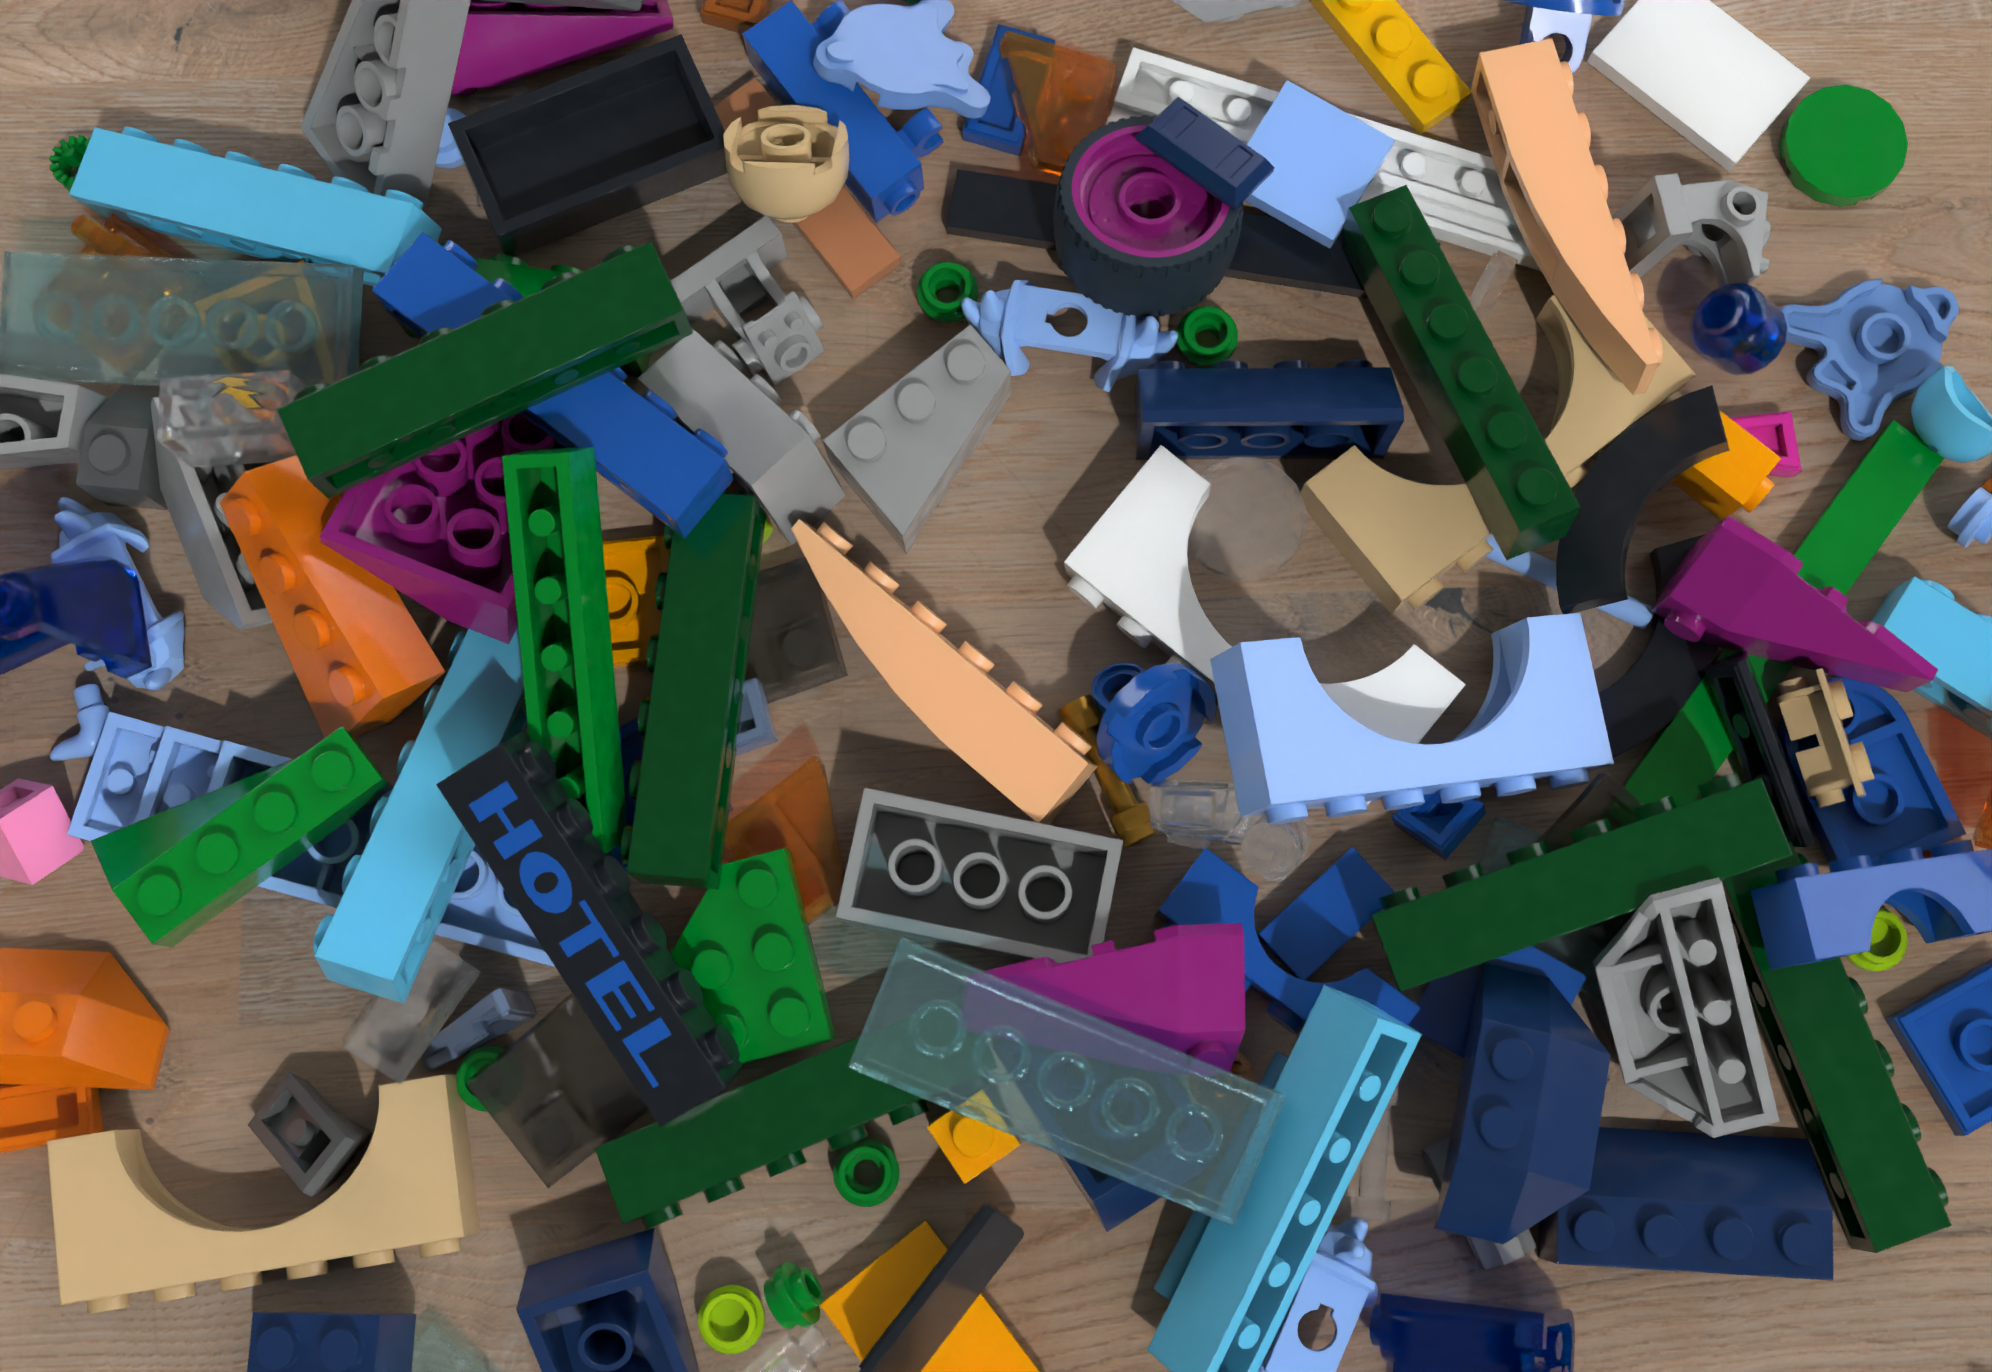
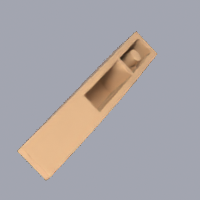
M1553 38L1479 53L1471 91L1502 191L1522 237L1555 296L1589 344L1632 395L1646 393L1657 366H1660L1662 363V343L1655 328L1648 329L1642 311L1644 306L1643 285L1636 272H1629L1624 257L1626 251L1625 231L1620 219H1612L1606 202L1608 198L1606 173L1601 165L1594 166L1589 151L1591 143L1590 126L1586 115L1583 112L1577 113L1572 99L1574 83L1570 65L1567 61L1560 62Z
M798 519L791 530L822 590L857 645L897 696L940 741L1036 823L1050 825L1098 767L1085 756L1092 746L1065 723L1061 722L1056 730H1054L1037 716L1036 713L1043 705L1015 681L1005 689L988 674L995 664L965 640L957 648L941 635V631L947 624L928 607L917 600L912 608H909L893 593L900 584L872 561L864 569L847 555L853 545L834 528L823 522L816 529Z

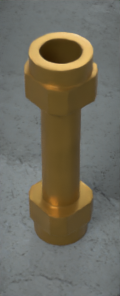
M1089 694L1077 698L1058 709L1057 712L1062 722L1092 746L1085 755L1098 766L1094 773L1115 814L1110 819V822L1118 838L1123 840L1124 848L1134 846L1157 834L1159 830L1146 802L1138 804L1129 784L1116 776L1098 755L1096 736L1102 719V713L1092 695Z

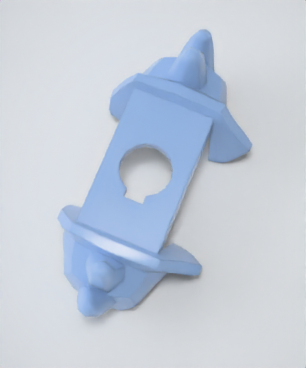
M1014 280L1010 289L998 292L989 290L982 295L981 303L968 297L963 298L961 301L962 311L966 320L998 357L1005 361L1006 366L1011 370V376L1024 375L1030 366L1027 357L1020 347L1030 346L1087 355L1108 361L1095 373L1094 382L1097 387L1109 392L1116 380L1135 375L1138 369H1149L1151 364L1158 362L1160 357L1172 349L1178 339V333L1175 330L1158 331L1159 322L1153 316L1136 317V315L1127 316L1124 313H1116L1111 309L1103 308L1100 304H1095L1092 302V299L1086 298L1083 294L1036 287L1033 282L1028 280ZM1072 307L1080 310L1085 315L1087 326L1081 334L1066 337L1056 332L1051 323H1046L1047 314L1054 315L1062 308Z
M61 497L58 500V507L61 512L56 514L54 521L62 528L59 533V549L51 553L50 568L45 585L46 588L66 593L76 592L103 648L102 653L84 664L85 669L92 671L111 665L121 676L137 688L149 689L150 691L164 688L167 683L184 669V613L181 610H177L163 619L158 613L126 548V542L143 553L149 548L148 539L140 530L134 529L114 513H94L74 499ZM107 572L112 576L121 577L126 582L128 589L124 604L112 611L101 609L96 599L97 589L100 585L98 577Z
M1351 1218L1337 1226L1329 1224L1277 1331L1269 1353L1264 1358L1258 1372H1336L1362 1308L1374 1305L1379 1297L1378 1287L1373 1281L1372 1252L1363 1243L1368 1231V1222L1364 1218ZM1321 1303L1332 1308L1330 1316L1334 1321L1335 1333L1329 1345L1323 1349L1312 1350L1306 1348L1301 1343L1297 1329L1303 1315L1309 1311L1318 1310Z

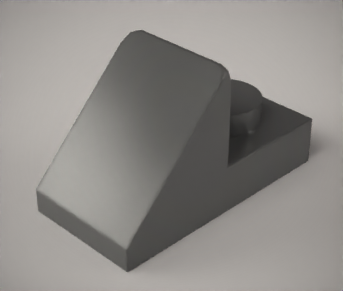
M290 1071L248 1124L301 1192L311 1197L333 1185L372 1134L367 1128L337 1114L309 1081Z

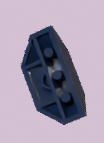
M1484 963L1480 966L1434 1229L1502 1245L1590 1189L1611 1054L1547 977Z

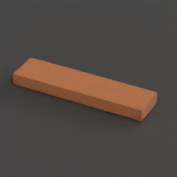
M754 77L714 107L726 131L734 120L741 117L742 127L749 123L758 121L757 110L778 105L756 77ZM844 186L833 203L800 222L792 223L853 300L902 265L900 255Z

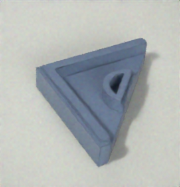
M499 988L480 1000L432 1037L425 1046L423 1044L419 1047L418 1050L426 1068L433 1071L535 1019V1015L538 1013L528 993Z

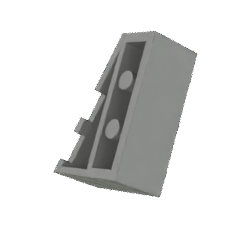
M970 324L823 439L831 465L906 554L916 541L918 532L935 506H939L949 490L948 486L967 457H971L1011 396V370Z
M692 329L693 334L677 342L637 379L646 391L654 392L676 411L678 416L674 421L691 434L697 428H700L725 447L728 454L724 459L727 461L733 479L740 485L738 488L739 492L742 495L755 496L759 504L767 511L778 527L779 533L793 545L797 540L791 528L798 519L813 527L846 496L814 444L821 436L813 424L797 409H794L787 415L778 406L782 403L779 395L760 375L756 374L750 380L740 371L744 369V365L724 342L718 340L714 345H711Z

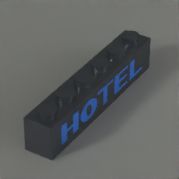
M524 730L436 785L648 1110L661 1127L727 1089L743 1066L739 1060L740 1054L737 1043L724 1026L716 1025L702 1003L703 994L694 976L688 970L680 969L666 948L667 940L660 923L652 914L643 912L629 891L630 881L623 866L613 856L606 855L592 834L593 824L586 809L576 799L569 798L555 777L556 767L549 752L539 742L532 741Z

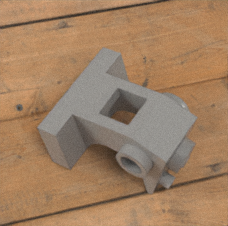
M1678 173L1656 175L1611 216L1612 219L1619 218L1622 222L1626 237L1624 257L1629 272H1636L1640 278L1678 245H1686L1693 254L1706 257L1710 261L1716 274L1722 300H1729L1760 276V273L1764 274L1769 266V259L1762 257V250L1766 246L1771 228L1770 221L1766 219L1768 193L1732 180L1681 185ZM1702 229L1711 235L1712 241L1704 236Z
M765 215L671 280V284L682 304L689 324H692L714 308L738 339L731 347L746 370L752 376L762 370L774 386H776L794 372L804 368L825 350L816 334L823 327V324L813 307L803 296L798 298L794 291L786 296L768 271L787 258L788 255L782 233L773 221ZM768 299L774 309L757 321L753 322L751 320L746 324L741 317Z

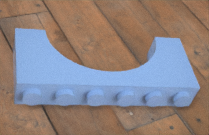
M1581 613L1527 617L1492 633L1493 671L1484 703L1469 726L1456 738L1443 744L1425 745L1394 740L1380 735L1352 719L1336 705L1319 684L1305 656L1300 637L1240 642L1210 659L1240 817L1266 814L1267 824L1277 825L1308 818L1307 809L1325 807L1327 817L1333 818L1367 811L1366 802L1383 800L1385 810L1389 811L1424 804V795L1440 793L1441 802L1446 804L1478 798L1481 796L1480 788L1495 786L1497 797L1536 790L1535 781L1549 780L1551 790L1567 789L1590 783L1588 772L1614 764Z

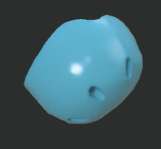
M1943 365L1929 376L1916 392L1911 405L1914 428L1923 442L1943 458L1960 463L1978 461L1992 454V416L1978 397L1966 386L1961 375L1953 366L1946 367Z

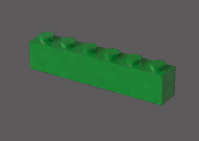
M594 447L538 449L502 456L528 735L532 741L542 744L551 755L556 767L555 777L568 797L576 799L586 809L593 824L592 834L605 854H607L621 842L624 828L628 824Z

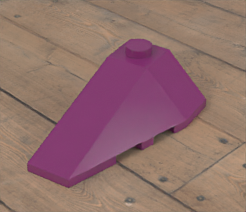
M1729 515L1688 548L1651 610L1665 619L1664 625L1668 630L1680 638L1691 642L1701 640L1708 645L1737 652L1747 651L1750 655L1815 671L1823 668L1825 673L1906 693L1932 681L1938 672L1935 666L1883 625L1872 621H1856L1847 614L1845 605L1849 599L1834 587H1824L1822 590L1811 586L1797 575L1804 564L1786 549Z

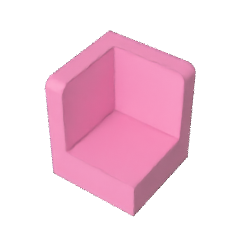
M18 778L0 789L1 877L33 885L83 851L84 845L81 839L67 835L71 820L52 785Z

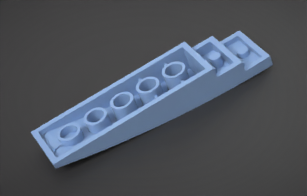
M109 712L67 835L88 841L94 840L291 760V758L226 740L220 741L173 727H163ZM393 789L388 791L383 796L389 797ZM380 798L259 884L258 887L337 908L344 894L342 891V880L346 867L354 855L362 856L372 835L370 833L371 816ZM475 845L435 935L555 967Z

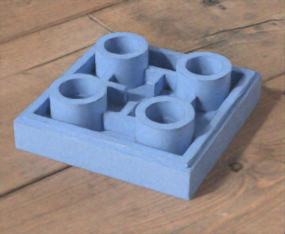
M1287 80L1247 143L1249 147L1265 157L1275 167L1274 172L1244 201L1322 245L1331 248L1345 226L1348 208L1359 203L1391 151L1395 139Z

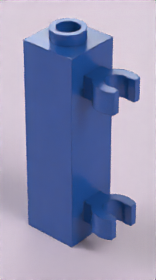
M791 0L742 34L750 64L783 105L818 108L827 112L829 124L838 128L839 121L841 120L846 125L849 145V168L845 184L875 223L889 213L895 216L905 212L918 200L920 192L924 189L922 164L917 158L930 154L943 143L942 137L938 134L942 129V125L931 111L925 108L912 116L902 129L896 132L857 82L854 91H851L842 84L822 79L815 71L813 65L816 49L821 42L835 33L843 18L851 11L842 0H838L828 6L818 16L816 21L810 24Z

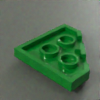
M782 848L723 864L719 890L707 889L670 953L679 968L688 970L697 980L703 994L702 1003L716 1025L724 1026L732 1034L737 1043L740 1054L739 1060L742 1064L837 1039L790 849Z

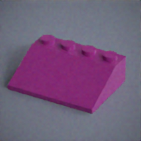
M520 413L514 414L345 491L320 534V541L446 620L510 644L518 628L502 456L527 450L565 447Z

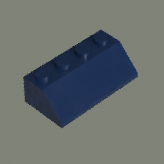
M1230 360L1217 362L1211 368L1186 369L1185 364L1177 361H1160L1151 364L1149 369H1138L1135 385L1136 460H1149L1160 445L1180 460L1337 459L1354 445L1368 459L1384 458L1404 422V408L1391 367H1373V364L1366 360L1343 361L1336 364L1335 368H1311L1308 362L1301 360L1278 362L1273 368H1248V364L1245 362Z
M1599 1127L1590 1189L1539 1222L1538 1258L1556 1264L1834 1281L1833 1210L1808 1139L1729 1134L1712 1138L1706 1133Z

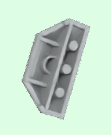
M204 389L153 397L151 413L160 490L203 599L239 630L273 623L236 538L227 523L220 502L243 472L283 459L275 446L276 440L266 424L250 413L229 403L231 399L218 389Z
M1718 877L1650 895L1593 961L1625 1084L1668 1111L1694 1123L1696 1128L1712 1138L1780 1122L1721 880Z

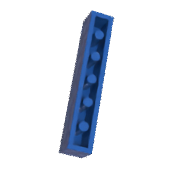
M424 232L417 237L372 289L386 311L420 338L440 328L449 327L456 329L480 318L483 310L494 303L504 300L518 301L524 298L519 291L502 278L497 277L491 284L475 271L479 267L478 263L453 241L448 240L442 247ZM619 367L519 412L565 448L594 447L596 472L684 539L734 480L727 461L724 459L728 451L720 442L700 428H697L693 434L689 433L674 421L678 416L676 411L661 397L650 390H647L640 396L623 382L627 379V375Z

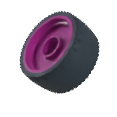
M1142 115V117L1132 116L1128 119L1122 118L1116 122H1109L1106 126L1102 125L1095 132H1090L1088 137H1084L1080 144L1074 147L1073 152L1070 153L1064 164L1057 186L1053 228L1060 265L1063 266V271L1065 275H1068L1069 281L1086 298L1092 299V302L1102 305L1105 309H1111L1116 313H1124L1127 316L1159 315L1161 317L1166 314H1176L1177 311L1181 310L1182 312L1190 306H1195L1197 302L1203 301L1220 284L1237 248L1242 227L1243 202L1235 210H1232L1136 141V135L1156 117H1148V115Z

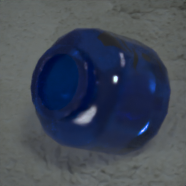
M1742 282L1725 284L1710 292L1699 303L1692 316L1690 326L1692 341L1696 348L1719 369L1733 375H1749L1766 368L1778 357L1785 345L1788 331L1784 313L1757 287Z

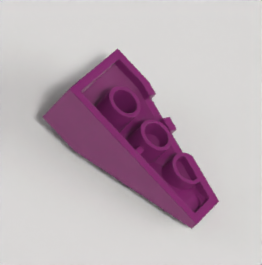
M471 0L451 95H470L476 93L477 88H491L672 30L673 15L668 1L645 0L639 11Z
M1241 923L1174 925L1153 930L1155 941L1116 951L1112 940L1091 945L1093 955L1071 962L1057 964L1055 960L1045 956L966 975L957 1016L959 1028L1163 1074L1193 1073L1205 1076L1217 1072L1231 1071L1245 1032V965Z

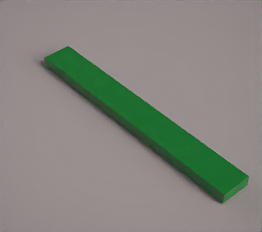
M1893 419L1883 428L1792 552V555L1804 563L1797 575L1813 587L1822 590L1824 587H1834L1845 596L1945 458L1932 451L1921 438ZM1722 648L1712 663L1735 654L1737 651ZM1748 654L1767 703L1779 687L1778 684L1784 680L1794 665ZM1707 674L1678 714L1662 729L1600 815L1608 818L1616 827L1620 828L1638 821L1633 810L1634 808L1670 795L1673 796L1677 807L1696 801L1700 795L1698 786L1710 782L1734 749Z

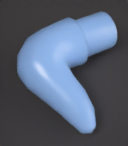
M87 684L73 691L78 709L76 717L80 725V732L73 737L65 739L53 748L50 753V759L54 762L94 757L108 713L110 712L109 707L104 705L98 685Z

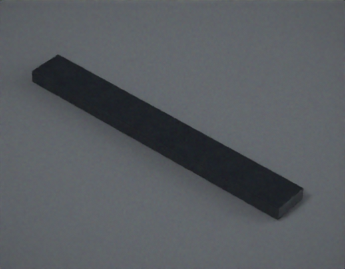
M957 169L947 224L948 234L1056 251L1053 213L1058 184ZM1243 213L1237 248L1224 277L1369 299L1341 246L1344 228L1332 247L1328 248L1274 217Z

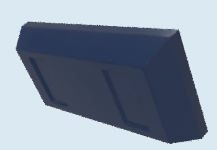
M1180 97L1175 98L1136 135V141L1232 210H1235L1274 172L1275 167L1265 157Z

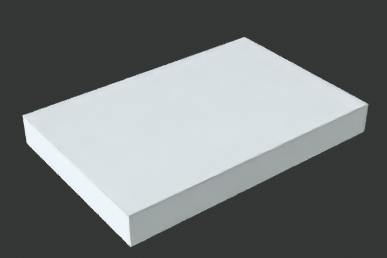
M1638 0L1593 50L1587 60L1590 65L1728 172L1733 169L1810 79L1803 71L1710 0Z

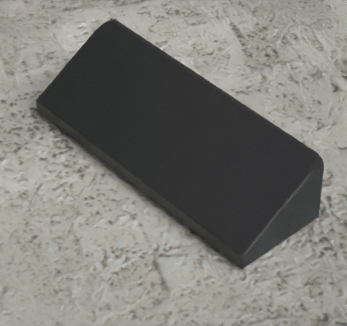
M1740 651L1706 665L1707 677L1747 783L1762 778L1787 842L1792 841L1794 847L1807 848L1814 845L1812 823L1748 652Z
M984 1202L859 1365L861 1368L859 1372H921L1024 1236L1023 1229L991 1202L987 1204Z

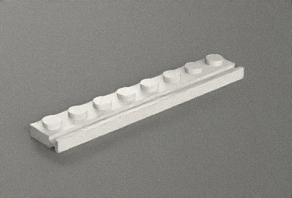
M1133 47L1106 125L1109 122H1116L1122 118L1128 119L1132 116H1157L1175 98L1180 97L1247 145L1279 92ZM1349 114L1395 139L1391 151L1359 203L1407 185L1436 239L1541 271L1522 237L1504 196L1492 157Z

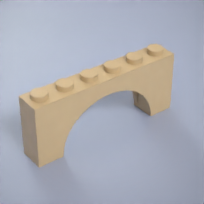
M1554 294L1548 299L1535 319L1551 343L1559 374V395L1556 412L1544 440L1571 490H1574L1586 476L1588 470L1585 466L1602 454L1623 432L1641 418L1662 405L1683 396L1680 392L1696 374L1657 330L1663 349L1662 363L1660 366H1657L1646 393L1632 395L1589 344ZM1644 315L1648 329L1655 328L1654 325ZM1355 445L1306 481L1297 499L1391 614L1395 613L1406 603H1409L1413 610L1416 611L1445 587L1439 580L1445 573L1456 565L1465 573L1493 551L1492 546L1487 542L1493 534L1467 484L1431 485L1403 479L1377 466L1364 456Z
M444 1074L379 1085V1108L374 1134L366 1153L352 1175L334 1194L314 1209L293 1220L267 1228H246L227 1225L201 1216L184 1206L167 1191L154 1174L142 1145L140 1129L111 1130L47 1141L60 1305L87 1301L88 1314L130 1307V1293L153 1290L154 1303L196 1296V1282L220 1278L221 1291L263 1284L262 1271L286 1267L287 1280L329 1273L328 1260L352 1256L354 1269L395 1262V1248L419 1245L420 1258L461 1251L460 1237L480 1233L465 1102L458 1093L456 1075Z

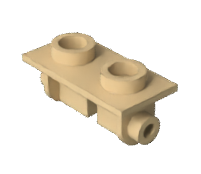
M1823 668L1816 670L1820 684L1808 687L1804 676L1793 678L1778 684L1782 695L1776 698L1791 741L1812 735L1817 736L1820 746L1795 754L1807 788L1808 797L1815 796L1819 808L1845 801L1842 789L1854 786L1857 796L1860 798L1867 796L1862 782L1875 779L1863 742L1850 745L1842 723L1843 719L1854 716L1842 679L1829 683Z

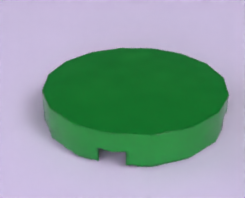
M1838 85L1821 88L1799 103L1782 127L1778 148L1781 162L1785 158L1786 166L1791 171L1788 177L1798 190L1817 202L1843 207L1856 205L1858 201L1868 200L1871 197L1874 198L1886 190L1904 166L1908 141L1903 121L1889 102L1868 89L1850 85Z

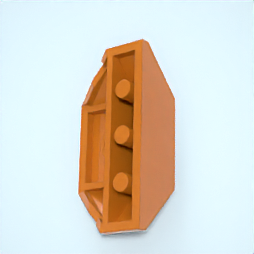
M0 948V1084L138 1090L155 1089L170 1029L110 952Z

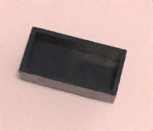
M682 34L448 123L458 152L502 252L513 257L727 173L723 138L725 129Z

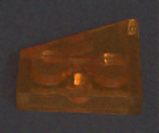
M1007 30L1000 40L999 50L1002 59L1008 58L1016 90L1012 96L1018 118L1022 120L1026 127L1025 143L1032 168L1061 176L1064 164L1070 153L1073 152L1074 147L1077 144L1079 145L1084 137H1088L1090 132H1095L1102 125L1106 126L1117 63Z
M813 756L727 823L725 838L726 846L737 861L782 848L790 849L808 925H811L839 903L845 877L825 765L819 757Z

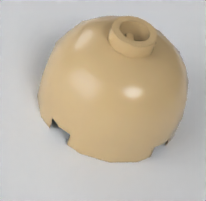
M783 105L769 106L757 110L758 121L749 123L742 127L741 117L731 122L723 134L726 170L732 188L749 208L781 222L795 223L816 214L835 201L848 177L849 168L848 134L846 125L841 120L837 128L828 123L826 111L807 106Z

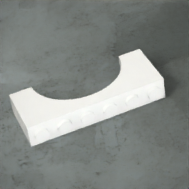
M1160 445L1064 561L1066 574L1072 578L1067 587L1094 609H1097L1101 602L1121 617L1116 626L1128 638L1144 649L1150 642L1154 643L1171 657L1166 664L1178 663L1191 668L1216 693L1210 659L1232 646L1216 631L1200 606L1192 586L1187 558L1189 535L1200 509L1209 498L1211 484ZM1415 644L1393 664L1375 674L1349 682L1319 683L1340 709L1364 727L1388 738L1414 744L1420 742L1466 685ZM1217 701V702H1216V707L1219 709V704H1218V701Z

